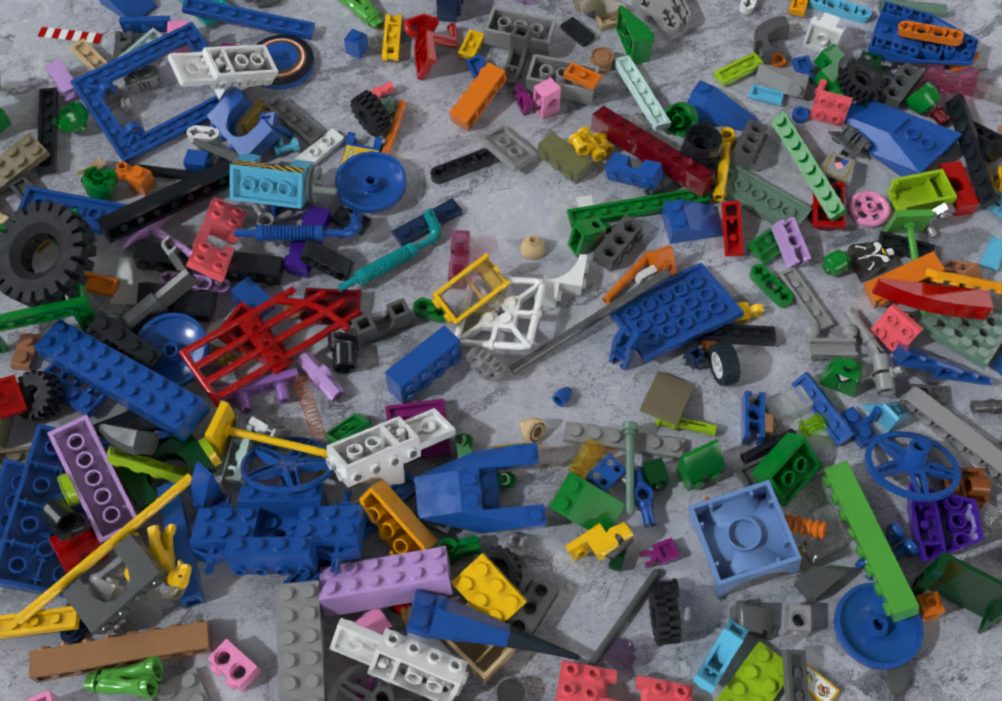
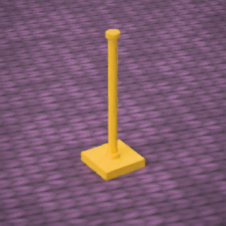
M224 401L220 402L205 433L209 444L219 456L224 455L232 436H237L328 458L327 449L235 428L237 418L229 403Z

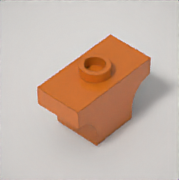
M666 245L647 254L649 267L655 265L658 270L656 274L665 268L670 272L671 276L677 274L672 246Z

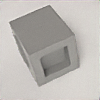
M789 603L784 611V634L791 635L795 639H802L811 632V606ZM793 618L799 619L802 626H797L793 622Z

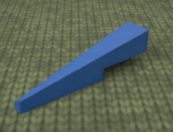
M898 343L893 351V366L901 365L907 368L932 371V378L988 386L993 384L991 377Z

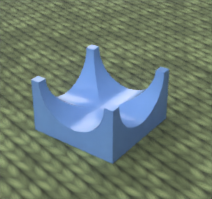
M769 480L688 506L689 524L691 529H694L704 551L717 598L724 597L736 586L763 575L776 572H789L790 575L798 573L802 558Z

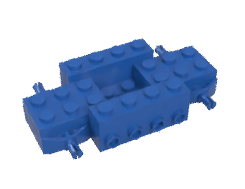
M323 484L291 493H272L256 489L250 485H241L237 501L239 507L231 506L232 495L224 493L221 504L211 508L198 509L189 544L192 547L191 550L195 558L206 562L203 572L207 575L213 574L215 564L226 561L232 574L238 576L316 574L319 558L332 561L330 572L338 573L340 563L361 557L367 516L362 505L351 503L352 492L350 491L343 492L342 502L329 506ZM267 485L274 487H288L287 485ZM279 534H286L284 537H277Z

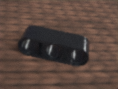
M311 240L306 241L300 256V260L303 263L340 281L349 280L354 266V262L351 259Z

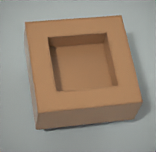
M765 414L764 440H770L772 434L776 432V422H773V414Z

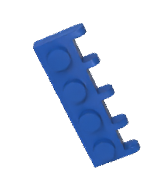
M49 365L44 372L54 374L56 367ZM63 371L56 375L61 380L59 384H63L64 387L61 389V392H64V396H61L63 404L80 414H87L91 418L107 401V396L101 394L98 398L92 396L95 393V389L89 387L86 391L80 389L81 381L75 379L72 383L66 381L68 377L66 372Z

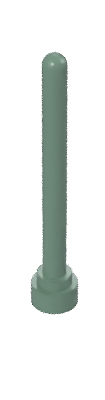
M634 421L622 423V433L626 437V513L629 516L634 514V437L638 432V423Z

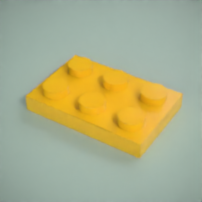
M484 552L451 581L477 611L502 622L509 619L527 602V599Z

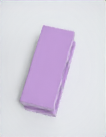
M61 59L45 65L50 78L67 104L80 99L70 83L74 78Z
M790 217L785 222L780 220L771 227L787 269L796 264L802 265L811 259L795 217Z

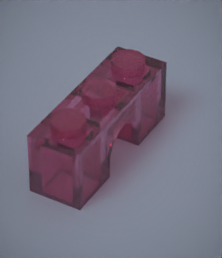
M926 64L922 86L930 81L934 86L936 85L938 92L949 94L961 93L965 96H974L979 69L962 68L959 75L947 76L943 72V65Z
M452 230L448 282L469 266L470 231ZM463 279L451 289L467 290L468 282Z

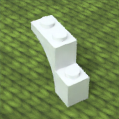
M580 254L576 265L565 275L555 279L544 280L546 282V290L542 306L556 308L557 301L561 302L562 293L581 296V291L586 289L587 283L584 273L588 274L590 263L586 262L587 255Z

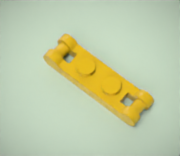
M386 14L382 61H399L403 23L402 14H397V16Z

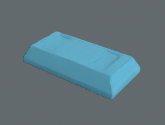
M752 84L748 95L749 99L775 106H781L784 93L756 84Z
M991 237L980 265L997 272L1002 262V240Z

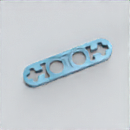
M809 0L808 2L811 9L859 23H867L872 14L871 10L867 7L843 0ZM832 4L835 6V8L829 7L828 5ZM844 9H849L851 12H846Z

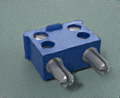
M609 453L605 458H591L588 461L590 465L588 466V474L585 480L619 500L620 496L612 487L619 480L626 485V469L613 457L612 453ZM602 460L593 470H590L593 465L592 461Z

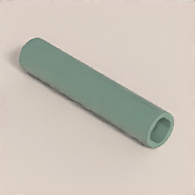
M880 0L878 5V12H881L885 1L933 14L937 17H945L947 12V4Z

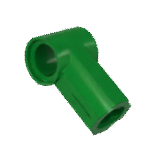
M477 535L459 540L444 538L438 544V547L446 546L450 566L454 565L459 558L478 554L481 550Z

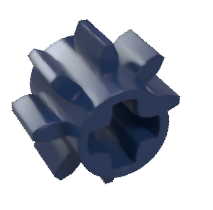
M698 345L693 348L689 346L687 352L683 355V359H686L685 366H689L692 370L698 367L702 369L703 363H706L708 357L704 356L706 350H702Z

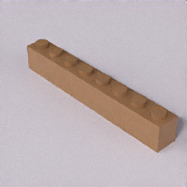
M194 620L191 624L187 625L177 623L170 625V628L164 629L153 627L141 633L139 631H129L123 636L106 635L104 639L95 640L89 638L82 640V643L76 644L65 642L53 648L41 646L35 651H29V678L39 683L95 673L96 670L132 666L142 663L150 656H159L161 661L212 653L211 626L207 621Z

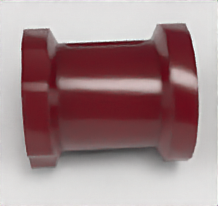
M942 106L935 107L929 113V117L943 127H946L952 121V118L943 111Z

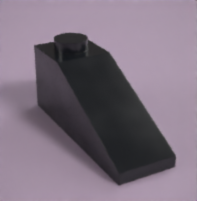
M973 121L987 161H995L1001 158L1002 135Z

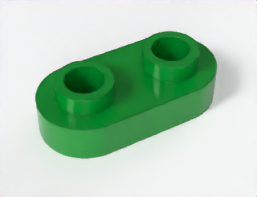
M419 298L414 302V313L418 317L437 323L446 322L444 316H438V314L445 315L444 311L441 308L438 310L431 299Z

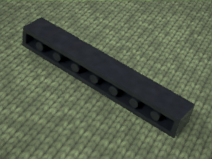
M226 159L97 218L96 221L101 233L109 243H113L230 188L231 162Z
M138 240L132 257L138 269L143 271L156 270L161 273L165 271L178 272L161 247V243ZM180 251L178 255L187 265L189 257ZM234 251L225 279L242 281L248 276L255 283H264L270 286L281 285L285 271L283 257ZM189 268V270H190L193 274L204 275V274H202V273H200V272H197V271H195V270Z

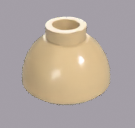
M531 235L522 241L520 252L528 259H538L545 253V244L541 238Z
M533 417L521 421L519 428L525 441L537 443L543 438L546 431V423L543 419Z

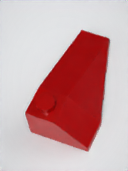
M240 301L223 325L252 308ZM259 314L256 315L263 324L264 322L260 319L261 316ZM237 326L217 339L227 345L245 333L240 326ZM268 329L267 331L272 336V338H275V336L272 334V330ZM249 340L234 350L246 355L256 348ZM282 343L278 344L283 353L288 351ZM261 355L254 359L264 365L267 364ZM293 357L289 359L291 363L294 360Z

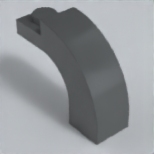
M786 16L768 19L755 30L753 52L759 54L764 64H769L772 61L773 49L770 43L788 39L790 25Z
M516 23L510 35L509 55L503 68L507 78L504 83L506 85L515 87L518 79H521L531 45L532 27Z

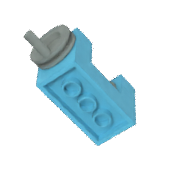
M243 153L230 164V200L301 209L307 202H318L321 193L336 195L337 188L322 186V168H315L311 161L295 160L290 166L261 163V155Z

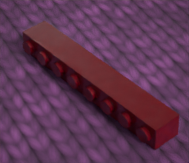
M604 105L592 114L591 130L594 132L605 133L607 140L643 162L650 160L662 163L664 175L701 198L712 189L715 172Z

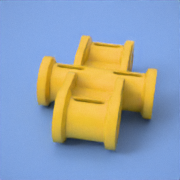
M588 126L580 128L569 137L568 142L574 146L576 154L578 156L591 154L594 162L603 160L614 150V145L608 142L605 133L591 134Z

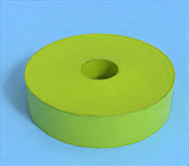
M65 473L57 476L60 489L68 505L72 507L79 504L77 493L68 475Z

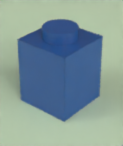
M352 28L344 39L346 54L361 59L368 49L367 34Z
M188 149L183 164L185 170L202 171L213 166V160L210 158L208 151Z

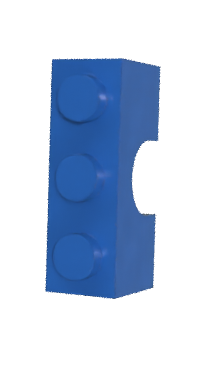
M614 153L605 166L608 180L654 191L664 177L662 163L645 160L641 166L632 168L630 156Z

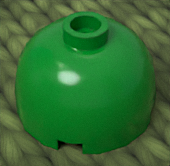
M77 99L76 103L72 101L59 112V119L55 117L53 123L65 133H75L77 131L81 133L87 128L86 123L89 119V113L86 107Z
M676 102L665 110L666 115L671 121L670 128L666 129L674 136L677 134L684 137L687 128L698 123V112L688 102Z

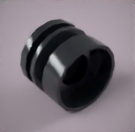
M706 123L693 124L685 132L680 152L710 169L716 161L722 143V135L712 125Z

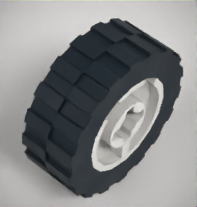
M728 341L712 344L709 347L708 357L711 372L717 384L725 386L737 383L740 379L741 371L739 358L734 346Z

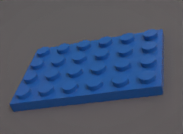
M701 262L667 278L609 316L619 329L622 324L627 326L625 331L627 336L631 337L632 331L640 333L636 351L644 362L648 363L743 317L744 312Z

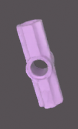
M303 352L299 355L296 362L302 371L306 373L311 384L317 390L320 389L332 403L342 399L345 390L334 379L330 370L324 364L321 365L310 352Z

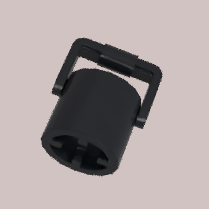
M332 331L328 335V348L332 352L333 371L338 374L355 372L358 369L357 357L359 355L357 337L347 333ZM334 338L350 342H340L334 345Z
M61 499L50 501L41 512L42 521L62 541L91 529V521L81 512L77 513Z

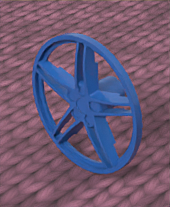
M904 431L883 433L873 438L865 451V465L872 478L886 490L903 498L916 501L941 500L953 494L961 480L960 466L950 451L938 442L920 434ZM907 437L913 438V440L909 442L906 450L896 442L892 443L887 438ZM875 445H878L894 460L884 462L883 465L875 467L872 461V450ZM932 446L949 459L953 469L927 460ZM907 473L915 492L902 489L884 477ZM926 475L953 482L942 491L929 493Z
M281 438L289 441H294L306 445L327 449V444L321 441H315L312 438ZM262 443L251 449L243 457L240 465L241 475L247 484L256 489L272 493H291L312 488L324 482L334 472L333 469H329L326 458H306L309 453L292 450L285 456L270 449L276 446ZM255 456L268 464L250 473L247 472L248 465ZM327 469L319 478L301 484V472H319V470ZM280 477V485H287L288 487L267 486L257 483V481H266Z

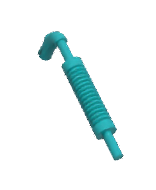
M433 208L422 212L429 226L430 235H428V238L415 245L410 242L371 262V264L354 271V277L337 285L339 291L342 292L357 283L363 286L368 281L371 282L386 274V272L395 269V267L397 268L401 264L403 265L407 261L416 258L419 250L438 242L441 237V222L438 221Z

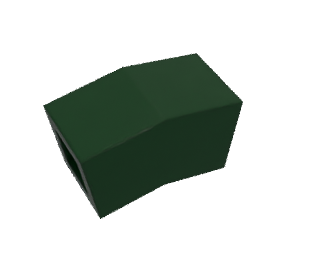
M627 548L615 558H610L608 569L621 572Z

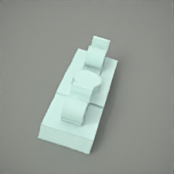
M252 425L245 426V430L257 433ZM245 438L234 439L235 445L240 446L235 456L237 467L228 466V471L234 472V475L230 477L225 476L227 482H235L238 488H241V485H247L241 475L240 465L243 457L255 447L256 443L254 440ZM252 460L250 461V463H249V465H248V468H247V472H248V473H249V471H250V466H251Z

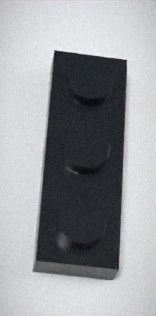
M880 231L877 242L881 244L884 251L892 248L894 254L911 258L908 237ZM916 240L919 258L934 251V244Z

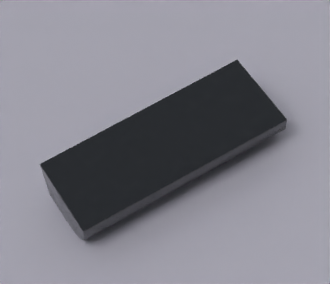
M146 281L138 283L137 304L150 293L155 294L166 284ZM190 288L168 307L169 311L167 313H181L192 317L196 321L209 323L215 314L218 291Z

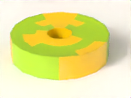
M203 437L198 440L213 466L216 468L222 464L207 439Z

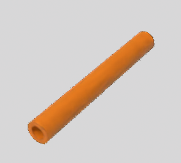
M400 100L381 151L382 153L390 155L407 106V102L404 100Z
M647 250L602 298L604 303L610 304L635 278L638 272L649 263L647 254L652 251Z

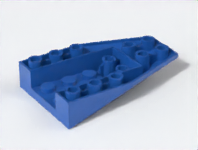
M887 1L884 2L867 53L882 55V61L972 66L979 42L978 39L962 31L964 33L963 43L959 46H950L901 37L897 32L898 24L902 21H912L953 29L958 28L933 14Z
M875 100L863 104V102L859 104L856 101L849 107L845 118V123L851 124L859 131V134H862L870 141L872 146L867 150L870 155L901 177L926 172L928 167L941 155L946 156L956 146L962 133Z

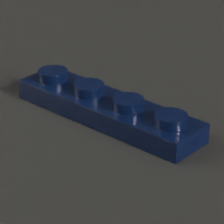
M453 198L433 208L438 221L441 222L440 226L462 215V209ZM422 214L392 230V235L402 247L430 231L428 223Z

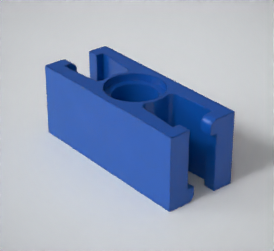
M622 324L613 338L609 362L614 364L617 359L623 361V364H620V368L626 371L635 357L640 333L632 331V336H627L625 334L627 326Z
M745 391L742 397L741 444H749L751 436L749 430H756V445H760L765 438V393L759 392L757 399H754V403L757 406H750L749 397L752 396V391ZM749 416H754L757 420H753Z

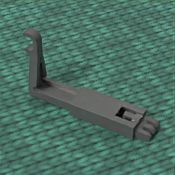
M170 236L162 240L161 247L179 274L155 294L150 293L117 320L137 335L146 323L157 316L166 314L169 311L168 307L199 282L179 257L178 253L181 249L177 246H173L172 249L168 248L169 244L173 243V239ZM108 340L105 343L107 346L115 350L118 348V346L110 340Z

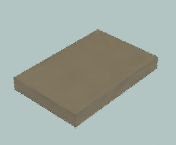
M658 371L641 405L640 411L677 426L694 385Z

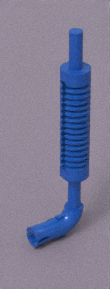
M358 211L357 216H355L356 212H352L350 225L344 229H324L323 225H256L255 229H235L234 235L235 237H255L256 241H324V237H344L345 239L354 237L362 230L361 221L363 216Z

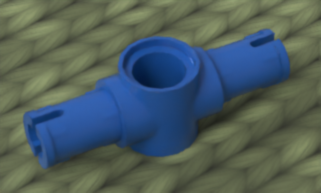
M637 466V470L634 467V505L641 511L644 527L648 528L649 524L653 527L657 525L652 509L654 507L652 501L653 490L645 482L642 467ZM644 494L647 496V499H641L638 495Z

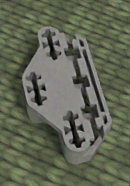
M632 0L636 16L643 21L649 20L650 17L655 18L662 37L667 41L678 39L690 21L691 11L685 0ZM673 3H675L678 11L674 12L672 9L674 8ZM681 19H682L683 22H684V24H683V25L681 26V28L679 29V26L682 24V21H681Z

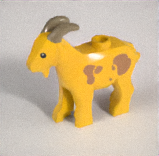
M170 524L164 528L162 542L160 540L161 531H159V525H153L147 528L149 550L168 573L163 580L171 587L170 591L162 594L161 597L177 600L184 595L189 583L192 566L184 564L179 559L176 567L173 548V536L176 531V525ZM137 532L132 533L133 535L139 536V533ZM126 566L124 576L129 582V571Z

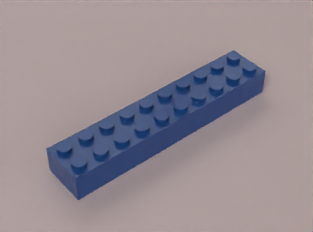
M61 319L33 346L44 361L80 380L87 386L94 388L99 393L106 395L111 400L184 442L210 412L201 397Z

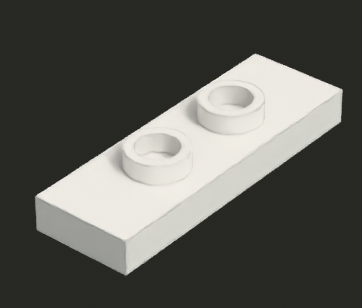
M332 128L297 156L295 160L311 161L313 166H315L345 142V137Z

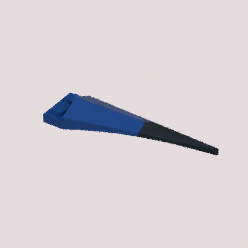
M418 589L414 594L405 632L427 639L494 645L574 660L581 658L580 655L440 594L436 596Z

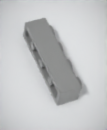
M976 80L970 95L1002 105L1001 88Z

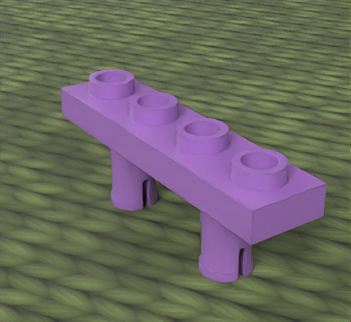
M288 368L277 374L269 373L259 377L225 397L223 401L232 402L237 400L240 413L248 414L252 411L249 397L276 390L279 403L290 402L287 387L294 385L293 381L299 377L297 368ZM231 384L225 385V387L219 388V390L221 391L226 387L230 386Z

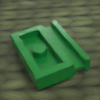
M771 227L747 244L755 257L760 259L762 265H765L781 253Z

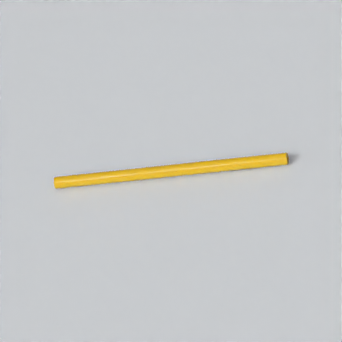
M188 473L18 613L14 619L20 625L24 624L113 550L129 533L132 534L190 486L192 476Z

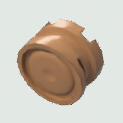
M597 47L591 53L590 65L600 66L599 71L607 73L613 67L614 53L607 47Z

